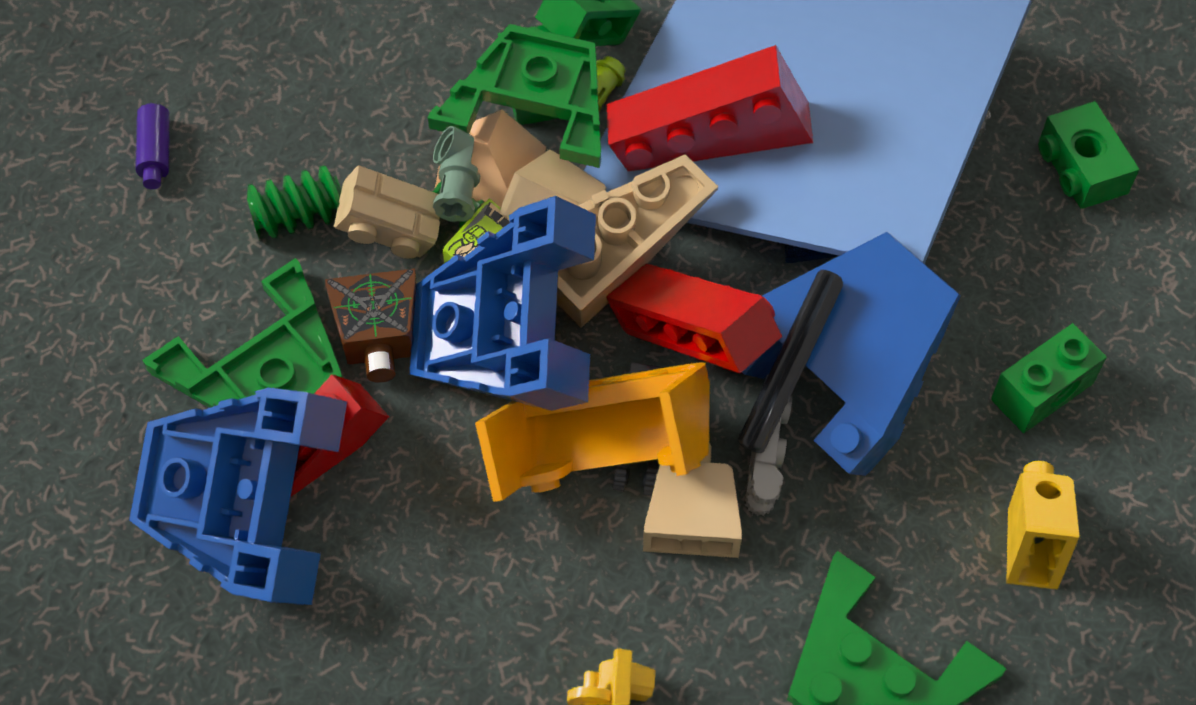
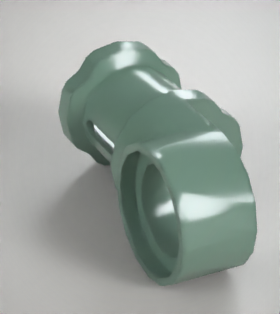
M449 126L445 129L433 153L434 163L440 165L439 179L442 182L440 194L433 201V208L435 214L444 220L464 222L471 219L474 215L475 206L472 196L474 188L480 182V174L478 168L471 164L474 137L454 126Z

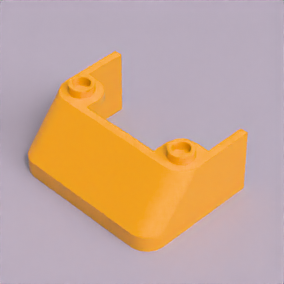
M691 363L589 380L588 403L551 411L511 401L475 422L493 502L503 501L519 488L530 486L531 492L534 493L555 489L560 486L559 479L572 471L658 459L659 465L670 466L671 472L676 473V476L687 475L691 470L700 467V462L709 454L710 382L706 363Z

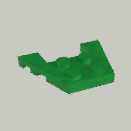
M509 24L476 61L477 67L465 80L460 79L450 89L451 96L441 107L436 105L428 115L429 129L444 132L449 126H454L470 134L483 101L568 120L569 123L559 148L560 159L600 168L601 143L595 43Z
M296 258L261 281L264 291L286 316L211 367L205 368L179 336L142 360L146 370L151 375L208 408L218 406V402L230 398L242 399L253 396L255 391L265 388L314 394L332 374L343 378L304 277L302 267Z
M837 551L833 556L787 701L793 705H963L986 687H990L999 681L1007 668L966 641L937 681L933 680L847 619L873 585L875 576Z

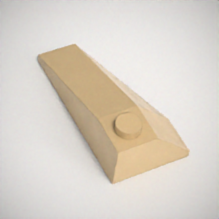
M683 155L637 175L633 181L609 192H606V190L592 195L590 200L577 205L596 214L594 260L558 271L557 304L582 328L609 303L606 296L643 265L648 263L718 190V185L691 159Z

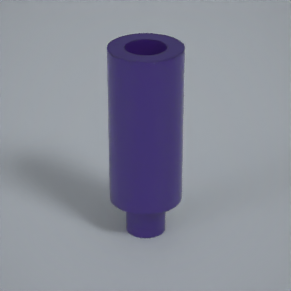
M145 104L137 111L136 173L143 178V186L151 190L160 188L161 177H166L169 173L170 112L166 107L159 104Z

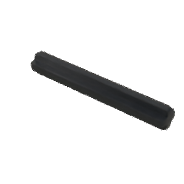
M824 269L817 272L738 437V442L744 448L760 454L765 451L841 292L843 281L839 275Z

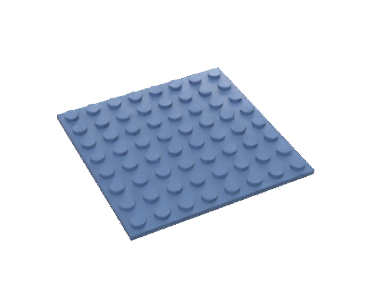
M676 0L623 98L776 45L809 102L814 143L694 161L718 185V190L687 223L838 256L888 232L925 264L1033 0ZM607 127L600 140V168L587 165L584 171L602 182L606 187V192H609L633 181L635 176L653 168L628 172L608 145Z

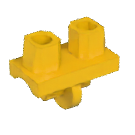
M617 648L614 651L613 659L602 661L599 664V673L595 671L584 673L583 686L575 687L568 691L567 704L629 705L630 699L645 702L652 697L655 685V670L633 663L631 650Z

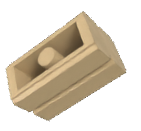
M358 165L342 185L339 199L340 205L337 209L334 227L347 232L348 237L355 242L362 244L376 242L391 247V252L398 257H421L437 241L440 217L435 214L433 201L439 194Z

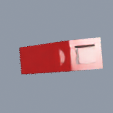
M332 374L314 393L347 401L339 452L299 446L291 497L362 447L389 418L388 414L361 384Z

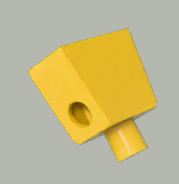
M1033 461L1026 464L1023 473H1020L1008 507L1006 583L1058 590L1079 539L1074 481L1069 476L1054 474V467L1048 462ZM1034 537H1042L1044 540L1035 544Z

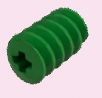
M323 165L319 167L317 181L313 179L307 170L301 172V181L298 186L290 175H284L282 190H279L271 179L266 180L264 195H261L253 184L248 185L247 201L259 242L262 228H265L272 239L277 238L279 224L281 223L290 234H294L296 232V222L299 218L308 229H313L315 214H319L326 225L331 224L332 210H337L340 205L341 188L337 176H332L327 167Z

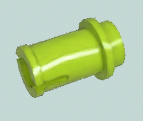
M609 56L604 57L603 60L596 61L599 111L615 86L620 87L625 80L624 66L617 59Z

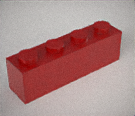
M647 263L606 296L622 329L628 335L738 373L746 369L782 337L774 320L775 311L770 302L763 296Z

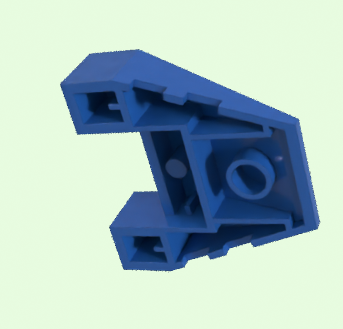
M553 196L518 208L509 215L511 223L496 234L487 231L477 239L479 246L465 257L458 254L416 284L410 375L551 411L588 403L590 354L555 341L558 271L594 260L596 214L558 196Z
M888 232L762 295L770 302L775 311L774 320L782 337L742 371L744 375L765 378L781 350L817 272L824 269L839 275L842 278L843 287L806 366L846 402L814 441L848 474L867 475L899 440L905 426L903 422L914 397L918 396L924 381H922L930 359L933 353L936 354L961 297L956 290Z
M265 388L255 391L253 396L242 399L230 398L218 402V406L204 410L192 409L147 422L129 521L168 549L179 551L190 559L189 564L199 571L208 572L221 581L220 586L231 594L268 602L312 605L321 554L283 547L282 542L299 446L339 452L347 401L307 392Z

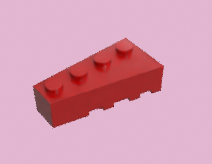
M776 45L607 104L608 145L628 172L655 168L683 155H686L694 162L814 143L809 102Z

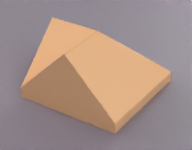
M503 110L474 121L470 131V135L474 137L471 164L478 168L480 174V182L474 188L472 198L476 201L482 199L484 202L491 199L500 208L514 173L544 154L547 150L543 143ZM439 168L435 187L441 182L439 179Z

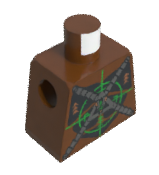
M415 268L325 279L331 309L347 364L365 363L366 376L371 382L382 383L392 380L396 375L394 359L411 357L417 284Z

